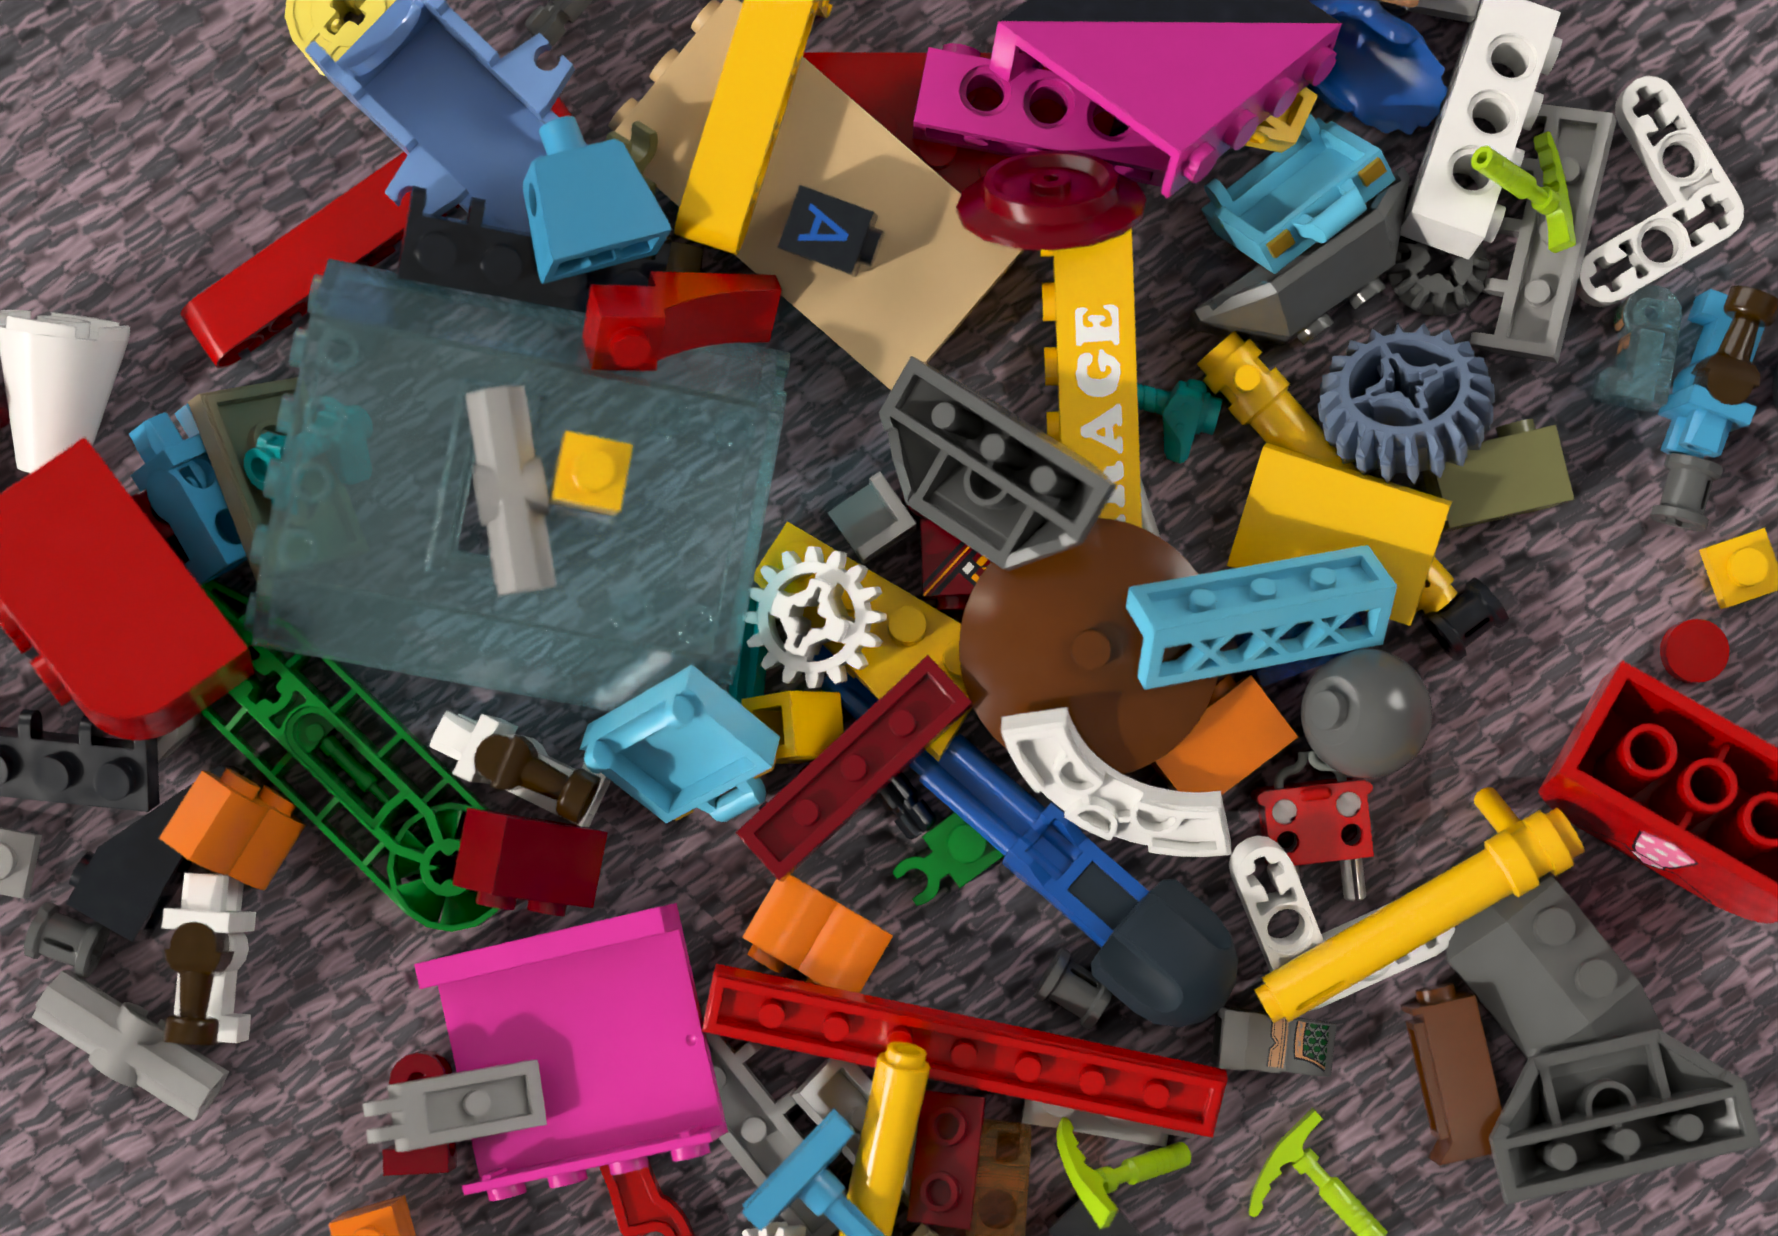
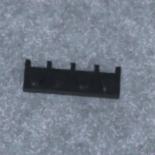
M413 185L396 275L399 279L586 313L591 285L648 286L651 271L666 272L672 237L668 235L656 255L542 284L538 275L531 233L482 224L485 199L476 197L471 198L467 221L423 213L427 201L426 188Z
M23 709L18 718V728L0 727L1 797L149 812L160 804L157 738L148 740L103 737V730L94 725L86 715L80 720L79 735L43 731L41 712L34 709Z

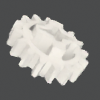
M810 546L807 547L805 553V562H802L795 551H786L782 553V563L784 566L782 571L771 565H764L760 569L764 579L768 582L765 588H748L746 594L759 602L758 610L742 614V621L757 624L759 633L753 635L747 641L749 647L765 646L769 652L761 663L765 670L773 669L780 664L785 666L782 682L787 684L795 683L800 678L802 672H804L808 688L822 687L824 672L827 671L829 678L835 684L847 681L845 665L848 663L858 670L865 669L869 663L861 652L864 646L880 647L882 644V640L870 632L872 623H880L887 620L886 613L871 610L870 605L871 601L882 594V590L880 587L863 588L860 582L868 572V568L865 565H856L848 571L844 569L847 553L834 550L827 562H824L821 547ZM816 573L815 579H810L806 590L797 594L784 591L795 579L807 574ZM844 589L852 600L855 619L848 616L841 599ZM819 605L818 614L827 618L824 628H812L810 630L811 620L803 616L805 607ZM775 616L780 618L787 634L785 644L782 642L776 629ZM832 640L846 644L834 656L822 661H813L814 656L819 654L822 644Z

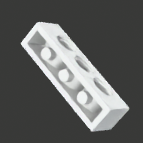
M1481 0L1479 2L1476 17L1469 24L1447 87L1446 97L1441 104L1440 114L1437 116L1403 215L1401 236L1468 260L1483 240L1489 243L1494 241L1506 211L1505 206L1497 204L1502 187L1475 170L1471 165V159L1478 148L1490 146L1521 167L1525 150L1517 148L1516 144L1521 129L1530 131L1541 108L1544 95L1535 92L1540 73L1548 76L1558 57L1562 39L1554 37L1553 34L1561 12L1528 0ZM1492 63H1501L1508 66L1513 71L1515 77L1509 78L1500 75L1494 69ZM1473 118L1488 120L1495 127L1497 133L1489 134L1481 131L1475 125ZM1463 173L1470 176L1477 184L1478 190H1467L1461 187L1455 181L1453 174Z

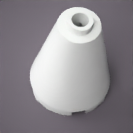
M0 311V356L17 469L32 473L84 437L93 447L129 342L130 327L128 325L119 326V323L114 321L52 312L51 316L40 315L37 316V320L31 319V311Z

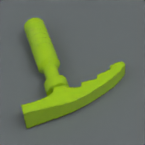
M1546 131L1534 137L1535 150L1538 153L1540 168L1543 171L1544 187L1536 185L1537 182L1534 176L1490 146L1478 148L1471 159L1472 167L1517 198L1529 199L1532 207L1546 216L1548 250L1555 254L1575 246L1576 239L1567 184L1560 156L1551 132Z
M1312 1107L1277 1142L1267 1158L1252 1190L1248 1210L1249 1215L1254 1218L1259 1215L1264 1207L1262 1201L1271 1190L1269 1184L1282 1174L1281 1166L1292 1162L1291 1165L1300 1175L1306 1173L1319 1187L1321 1198L1357 1236H1386L1388 1231L1362 1205L1338 1177H1330L1318 1164L1319 1156L1310 1147L1305 1150L1303 1149V1144L1310 1132L1323 1120Z
M1062 1117L1056 1128L1057 1146L1066 1173L1081 1201L1100 1229L1109 1227L1119 1210L1107 1195L1116 1191L1119 1184L1127 1182L1130 1185H1134L1187 1167L1191 1163V1152L1188 1146L1183 1142H1176L1125 1159L1120 1167L1112 1169L1109 1166H1104L1093 1170L1085 1164L1086 1157L1077 1148L1079 1143L1073 1134L1074 1127L1067 1117Z

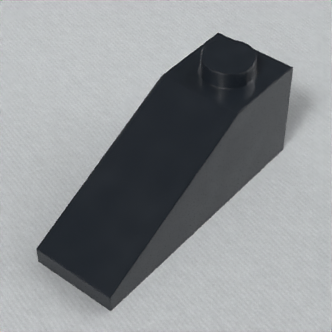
M219 765L210 771V773L221 777L226 768L242 776L245 773L235 766ZM194 783L100 845L95 853L87 852L71 874L69 885L75 888L66 904L132 942L150 939L163 916L164 908L169 906L181 885L184 873H187L193 864L192 861L170 847L159 837Z

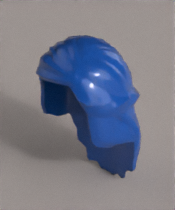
M1308 0L1342 23L1333 49L1337 53L1334 67L1317 86L1307 85L1325 104L1344 113L1350 112L1365 125L1373 126L1386 134L1399 129L1405 134L1411 135L1416 127H1427L1440 114L1441 102L1445 99L1448 88L1443 84L1442 78L1446 69L1438 61L1422 35L1412 25L1387 12L1385 6L1379 0Z

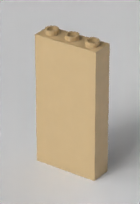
M711 0L701 10L691 25V29L696 33L680 53L673 48L661 58L649 76L655 82L639 102L634 98H630L625 102L608 125L610 129L628 140L632 136V123L636 121L656 131L658 136L657 150L650 163L645 167L643 176L656 183V187L679 207L743 5L739 0H724L722 3L717 0ZM802 57L746 238L740 252L735 256L756 274L776 275L782 289L781 296L887 388L892 390L911 356L928 364L1020 257L1024 249H1015L987 242L964 229L956 213V205L961 194L808 60ZM800 185L871 210L878 215L874 227L883 230L884 235L871 268L860 265L858 274L855 277L778 248Z

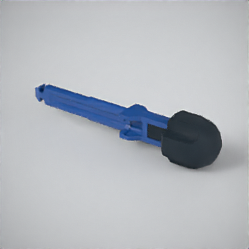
M822 644L819 654L814 656L813 661H822L834 655ZM848 673L847 681L835 684L827 674L822 687H820L824 692H840L842 708L856 720L878 701L856 677L853 679ZM962 734L954 736L939 762L925 750L909 765L911 769L921 776L918 781L1005 856L1002 864L1022 882L1041 894L1101 947L1091 962L1092 976L1133 1012L1154 1024L1180 1028L1205 1021L1225 1005L1236 985L1238 956L1232 936L1219 917L1178 880L1163 879L1149 892L1094 844L1076 824L1066 819L1064 813L1051 802L1045 808Z

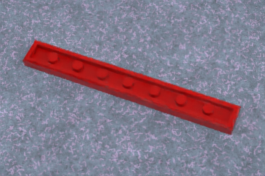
M717 963L713 972L702 1032L874 1068H876L878 1056L880 1053L886 1052L889 1043H910L926 1051L925 1061L930 1066L928 1079L1211 1138L1214 1136L1228 1080L1226 1069Z

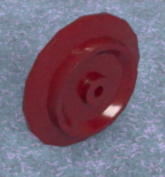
M1046 150L1010 157L988 169L984 177L963 190L956 205V213L963 228L984 241L1015 249L1057 251L1093 246L1122 236L1142 221L1147 198L1138 183L1119 174L1110 163L1097 156L1076 151Z

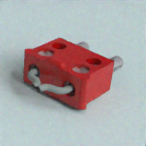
M1314 751L1298 752L1297 762L1280 770L1275 777L1274 785L1256 787L1251 792L1252 800L1258 803L1261 834L1277 842L1281 833L1291 832L1292 841L1290 845L1282 849L1293 862L1299 880V865L1340 861L1344 899L1355 901L1356 896V899L1359 901L1366 897L1362 858L1374 857L1367 794L1372 792L1373 786L1363 778L1346 777L1345 774L1332 769L1319 760ZM1307 757L1314 768L1320 771H1331L1336 775V778L1284 784V780L1288 776L1297 774L1304 769ZM1348 824H1354V836L1348 841H1343L1341 838L1343 828ZM1265 858V864L1269 865L1270 863Z

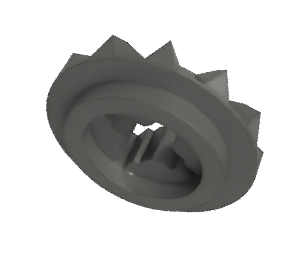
M1400 235L1395 265L1388 271V278L1395 294L1409 308L1430 316L1451 315L1469 306L1485 288L1484 280L1487 278L1491 262L1487 259L1483 241L1469 260L1459 256L1454 259L1455 262L1448 269L1452 277L1450 280H1445L1440 273L1434 274L1431 277L1426 275L1419 280L1417 275L1424 270V267L1431 260L1427 252L1428 249H1434L1439 256L1445 255L1448 252Z

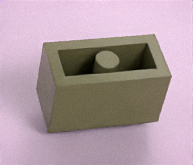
M1526 419L1495 428L1498 438L1483 441L1480 450H1467L1468 456L1463 467L1445 462V470L1441 478L1437 477L1430 470L1422 471L1427 494L1452 501L1442 533L1548 509L1574 500L1556 425L1536 429L1534 420Z

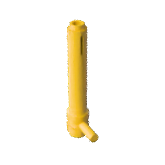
M1234 331L1197 363L1199 368L1207 375L1203 382L1214 394L1221 391L1232 404L1228 410L1241 425L1250 424L1266 443L1359 472L1352 463H1342L1341 458L1337 455V448L1329 445L1324 437V431L1289 393L1288 387L1290 383L1276 367L1270 371L1258 358L1263 352L1251 339L1244 342ZM1435 556L1417 611L1422 609L1426 614L1432 611L1437 613L1458 594L1451 585L1454 578Z
M1485 787L1481 789L1474 797V804L1498 833L1484 841L1485 849L1263 976L1264 984L1254 989L1268 1016L1273 1023L1284 1017L1289 1023L1507 896L1514 894L1517 897H1521L1540 886L1538 879L1545 874L1551 872L1554 876H1557L1573 867L1572 859L1584 853V847L1569 820L1560 809L1555 808L1546 814L1538 810L1520 821L1494 788Z
M905 1042L889 1043L886 1052L880 1053L878 1056L847 1193V1198L886 1236H892L930 1071V1066L925 1061L926 1051L921 1047ZM839 1229L838 1236H846V1235Z

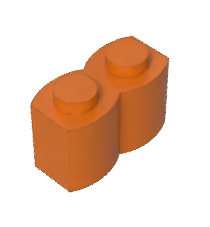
M229 768L225 769L221 777L202 770L159 839L188 860L222 875H228L256 889L266 890L307 824L292 815L297 806L280 792L266 785L259 792L260 787Z
M790 875L783 882L778 881L776 878L742 938L753 944L747 955L780 974L787 964L808 976L805 982L860 993L893 937L888 931L793 875Z

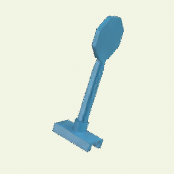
M835 1108L742 1204L744 1209L741 1213L759 1231H762L799 1198L817 1216L822 1213L827 1216L846 1236H886L842 1193L845 1186L826 1169L854 1134L853 1126Z

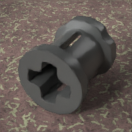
M1676 453L1667 455L1664 466L1669 472L1659 505L1652 506L1649 517L1657 522L1684 530L1706 531L1709 519L1704 516L1713 481L1721 478L1723 467L1710 460L1692 455Z
M45 902L32 920L26 934L24 955L32 959H37L41 955L73 966L76 975L88 978L99 964L110 935V929L97 921L92 925L62 914L59 911L58 905Z
M1061 948L1054 956L1033 993V997L1040 1002L1048 998L1079 1017L1080 1025L1088 1030L1098 1021L1113 996L1112 992L1092 976V972L1072 961L1071 952L1065 948Z

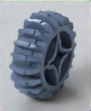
M1397 323L1393 333L1382 336L1372 328L1367 344L1350 340L1346 356H1332V364L1329 367L1330 373L1322 375L1318 413L1319 420L1323 422L1326 441H1328L1330 446L1337 448V455L1341 458L1343 464L1356 461L1357 468L1363 475L1380 469L1381 476H1383L1387 483L1391 481L1396 473H1407L1409 479L1415 484L1420 472L1430 470L1437 477L1441 478L1445 470V462L1463 467L1468 456L1467 450L1481 449L1484 432L1489 431L1490 424L1493 423L1492 404L1495 402L1494 384L1491 383V378L1488 374V367L1484 362V357H1475L1474 350H1472L1469 341L1455 344L1449 329L1434 337L1430 335V331L1425 323L1415 333L1405 332L1400 324Z

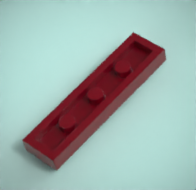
M927 655L735 833L777 880L783 882L974 704L935 661Z

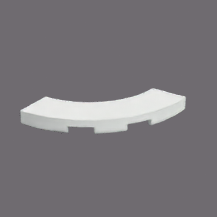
M1067 707L1002 717L1001 732L1008 752L1017 769L1035 792L1039 793L1041 791L1047 798L1064 810V817L1069 821L1108 841L1115 836L1130 842L1147 845L1148 852L1180 857L1232 855L1231 838L1221 791L1182 792L1167 790L1138 782L1121 774L1097 757L1084 743L1071 721Z

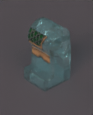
M1659 285L1645 286L1635 291L1617 307L1614 315V329L1619 338L1615 365L1614 367H1607L1594 377L1590 401L1653 413L1667 404L1682 319L1681 305L1678 298L1669 289Z

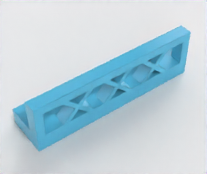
M1369 545L1129 587L1126 608L1144 637L1137 677L1146 690L1383 645L1397 585ZM1368 610L1365 625L1344 629L1338 628L1356 612ZM1313 622L1296 638L1279 639L1296 623ZM1247 632L1253 633L1237 649L1220 650L1235 635ZM1188 643L1193 645L1177 660L1162 662L1164 648Z

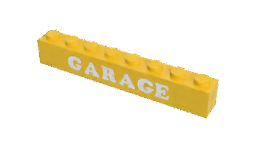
M1131 228L1122 236L1093 246L1057 251L1040 250L1041 257L1053 256L1054 282L1042 283L1043 321H1055L1056 347H1044L1045 386L1058 385L1059 410L1046 412L1047 435L1093 463L1117 485L1098 518L1114 519L1142 528Z

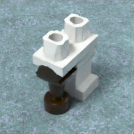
M449 711L444 713L430 741L429 747L458 760L453 774L469 782L491 784L490 787L507 790L581 827L590 826L611 783L609 778L602 773L595 774L591 772L585 762L582 768L574 769L549 757L542 744L534 738L515 734L518 726L501 718L481 714L477 722L463 714L456 715Z
M184 873L181 908H164L162 928L177 929L172 935L170 948H164L165 959L170 967L178 972L174 1015L168 1016L165 1021L163 1042L186 1045H217V1042L239 1043L249 1040L251 1014L234 1013L237 970L246 961L249 951L248 939L244 932L255 931L256 912L241 911L244 883L228 875Z

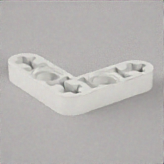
M1645 76L1632 82L1619 95L1615 106V115L1619 126L1668 207L1602 244L1583 258L1576 294L1585 303L1594 307L1613 305L1714 247L1736 232L1744 219V206L1740 196L1676 91L1667 81L1659 77ZM1637 93H1640L1645 100L1655 97L1659 101L1660 107L1654 112V117L1662 130L1671 122L1677 128V131L1668 133L1654 146L1648 138L1652 137L1659 129L1648 114L1639 118L1634 114L1632 108L1639 102ZM1679 145L1688 149L1694 159V169L1690 176L1684 178L1675 177L1665 169L1663 153L1666 147ZM1703 199L1710 207L1716 206L1719 203L1722 205L1726 214L1719 219L1721 230L1712 222L1688 235L1683 224L1703 212L1705 209L1702 202ZM1673 214H1679L1680 222L1673 217ZM1660 230L1671 238L1673 254L1669 261L1659 263L1646 257L1641 247L1642 238L1646 231ZM1690 239L1697 244L1696 247L1691 246ZM1619 245H1625L1626 253L1619 248ZM1628 256L1630 263L1634 266L1611 282L1615 291L1612 293L1605 285L1595 288L1589 279L1597 272L1594 262H1598L1599 266L1605 269ZM1635 268L1643 274L1642 278H1637Z
M1265 836L1246 838L1235 847L1230 856L1228 865L1231 878L1270 972L1388 905L1386 904L1321 934L1293 862L1276 841ZM1263 856L1270 863L1267 866V872L1273 886L1277 889L1276 892L1266 894L1264 887L1252 874L1255 871L1253 861ZM1284 909H1292L1299 913L1298 927L1292 934L1283 938H1275L1268 935V923L1275 913ZM1455 927L1311 1010L1322 1008L1437 956L1448 947L1449 940L1455 932Z

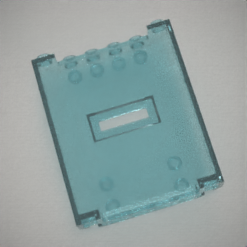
M328 259L324 274H314L308 300V312L311 313L308 329L297 327L294 334L290 354V367L299 368L300 371L295 394L284 392L279 408L277 432L286 433L287 436L282 460L271 458L266 473L264 497L274 499L269 525L257 524L252 543L250 561L261 564L257 593L251 592L244 621V631L253 632L252 645L608 712L690 665H694L727 693L728 684L732 685L740 653L785 412L787 392H784L783 388L789 370L791 353L733 342L703 346L668 356L658 361L656 371L591 370L582 339L586 313L399 279L396 275L397 272ZM524 386L532 425L531 434L535 457H541L548 502L560 441L565 431L633 444L621 510L614 517L549 504V516H546L545 520L556 587L498 596L496 585H494L489 554L490 545L487 556L457 550L472 477V466H474L475 462L465 396L467 393L488 388Z

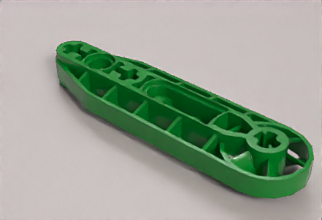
M216 580L201 585L200 587L247 646L253 667L264 676L282 678L276 685L278 692L281 694L278 701L261 699L267 689L255 675L250 676L228 693L242 706L229 723L211 705L201 711V713L408 916L427 928L454 932L480 926L501 912L503 909L476 904L477 891L452 885L453 878L445 880L440 874V869L447 867L446 864H440L443 854L448 856L458 855L461 838L456 837L463 811H467V807L491 810L298 621ZM220 592L253 608L242 615ZM265 614L287 624L306 643L289 660L255 627ZM315 653L352 688L335 705L300 671ZM360 697L398 733L381 749L345 715ZM252 718H255L288 751L274 768L237 733ZM337 729L400 792L391 799L376 784L378 778L370 771H367L342 746V743L334 735L330 737L329 735ZM405 741L443 777L427 794L390 760ZM320 744L319 749L327 757H331L356 782V785L364 793L370 791L384 805L378 814L314 752ZM298 762L334 796L320 813L282 777ZM452 786L471 805L457 802L436 805L435 803ZM411 803L419 813L407 820L398 833L395 832L390 825L399 813ZM343 806L380 841L366 858L328 822ZM416 825L420 826L433 839V844L426 848L412 833ZM388 850L390 851L387 863L389 881L373 866ZM421 874V879L402 884V878Z

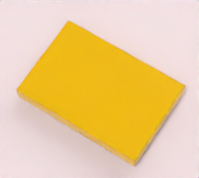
M1266 443L1260 454L1227 566L1240 568L1369 545L1397 585L1389 619L1411 626L1452 501L1393 482L1387 483L1383 479L1368 474L1363 475L1361 472Z

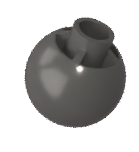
M1357 649L1331 658L1313 675L1302 699L1301 722L1310 747L1329 767L1352 777L1377 778L1402 769L1420 753L1427 741L1432 725V703L1424 681L1416 670L1403 659L1382 650Z

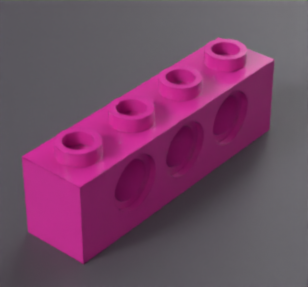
M956 43L944 44L942 49L928 47L913 123V138L1007 157L1046 150L1076 151L1101 158L1110 163L1116 172L1134 182L1162 186L1171 156L1128 125H1126L1127 130L1120 135L1107 136L1102 134L1095 127L1093 118L1099 113L1108 111L1053 71L1043 70V64L1039 61L1008 83L989 69L991 59L980 57V51L973 47ZM987 87L998 93L1002 103L994 110L980 111L969 103L967 95L976 88ZM1043 99L1052 100L1060 105L1064 112V117L1056 123H1042L1032 115L1030 111L1031 105Z

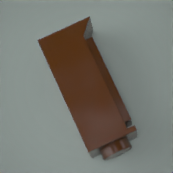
M1443 983L1415 990L1417 1001L1401 1004V1009L1403 1012L1413 1015L1414 1018L1405 1022L1431 1135L1438 1138L1428 1158L1440 1166L1490 1155L1492 1150L1489 1136L1502 1112L1476 996L1464 991L1455 992L1453 983Z

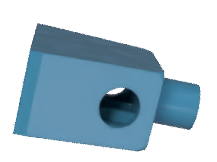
M573 116L560 117L544 124L539 129V134L547 155L532 161L523 181L524 199L541 283L544 284L658 254L671 231V227L624 143L611 139L586 146L577 120Z

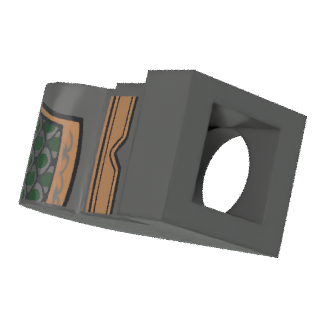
M1223 1006L1216 1012L1211 1063L1218 1068L1240 1071L1253 1070L1279 1074L1283 1071L1331 1077L1337 1024L1297 1017L1289 1023L1284 1017L1273 1023L1267 1012Z

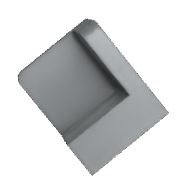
M880 471L869 478L867 486L828 512L829 517L863 565L868 564L916 531V522Z

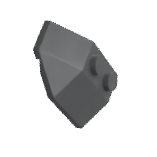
M1402 166L1393 172L1395 181L1365 203L1367 207L1365 212L1325 243H1314L1276 274H1273L1262 265L1257 266L1193 310L1187 320L1193 330L1226 337L1235 331L1243 340L1251 339L1254 342L1283 346L1297 336L1304 346L1335 324L1329 316L1335 309L1349 301L1356 310L1386 289V286L1380 278L1395 265L1410 179L1404 167Z
M912 356L879 411L884 431L888 432L892 458L906 504L1004 570L1011 571L1083 544L1117 487L1112 480L1087 459L992 399Z
M1495 831L1492 835H1490V836H1489L1487 839H1485L1484 841H1486V840L1490 839L1491 837L1497 835V834H1498L1497 831ZM1484 841L1452 867L1484 850ZM1549 873L1538 879L1540 886L1521 897L1511 894L1455 926V932L1446 948V961L1526 1060H1528L1529 1056L1647 1029L1657 1028L1661 1031L1664 1029L1641 983L1559 882Z
M1657 1028L1529 1056L1489 1136L1503 1201L1507 1205L1761 1146L1746 1081Z

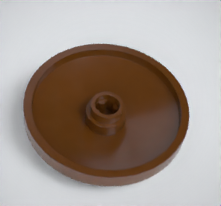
M1098 518L1081 545L1011 571L1004 570L991 562L979 577L970 594L964 610L959 638V661L967 695L974 704L973 708L984 726L1007 749L1001 732L1002 717L1067 707L1071 721L1084 743L1097 757L1121 774L1136 771L1165 756L1182 742L1201 719L1214 692L1218 676L1145 690L1137 677L1144 637L1126 608L1129 587L1195 576L1198 575L1196 570L1173 546L1157 535L1133 524L1106 518ZM1188 643L1164 648L1162 662L1177 660L1193 645Z

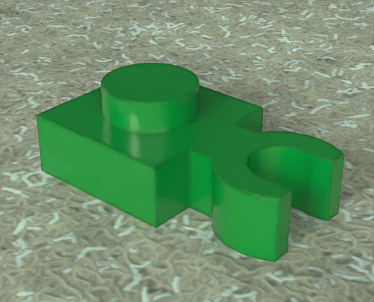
M954 812L922 836L932 852L924 858L919 856L905 858L897 864L893 874L897 879L911 869H919L926 874L928 880L926 888L912 898L916 906L929 902L935 897L939 890L940 880L947 874H950L958 887L961 888L1004 855Z

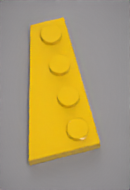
M787 521L754 571V581L761 588H765L768 582L764 579L760 569L764 565H771L782 571L784 569L782 553L786 551H795L801 561L805 562L807 547H821L824 562H827L835 549ZM847 557L844 569L848 571L850 568L861 564ZM868 569L865 578L860 583L863 588H881L882 594L871 601L870 605L871 610L886 613L887 620L871 624L870 632L877 635L882 640V644L880 647L864 646L861 652L866 657L869 665L865 669L858 670L847 663L845 665L847 673L853 679L856 677L879 700L923 658L929 655L968 697L959 661L961 623ZM816 573L807 574L795 579L784 591L797 594L806 590L810 579H815ZM844 589L841 599L848 616L855 619L852 600ZM819 605L805 607L803 616L811 620L810 630L812 628H824L827 618L818 614ZM832 640L823 645L835 655L846 644ZM972 707L926 749L938 762Z

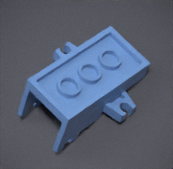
M396 0L337 62L314 40L304 49L328 80L407 154L406 159L385 191L386 195L396 205L399 206L401 204L403 196L411 191L413 185L426 188L427 201L423 213L441 216L457 204L468 212L471 198L485 199L482 224L531 233L523 193V181L532 161L547 155L539 129L547 122L559 118L551 108L575 71L573 64L564 55L560 57L557 67L552 70L545 71L537 67L538 57L552 49L550 42L543 35L538 33L500 59L498 53L449 7L446 0Z

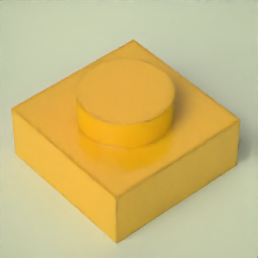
M1765 528L1699 550L1720 609L1778 591V563Z

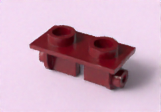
M925 1090L918 1121L907 1221L971 1230L986 1103L985 1097Z

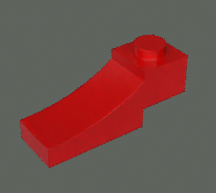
M651 271L648 286L591 285L582 334V341L591 370L656 371L658 361L685 351L723 344L770 342L782 291L776 275Z

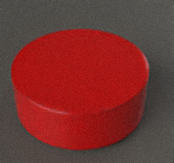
M1691 619L1675 624L1665 633L1660 645V657L1664 668L1672 677L1685 683H1701L1714 679L1726 667L1730 653L1729 643L1723 631L1714 623L1703 619Z

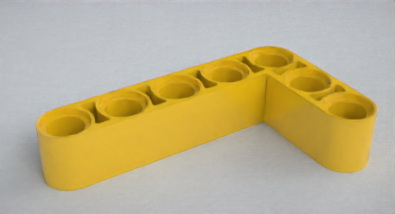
M830 0L743 1L675 223V235L735 255L740 252L750 226L815 16L828 18L833 5L829 4Z

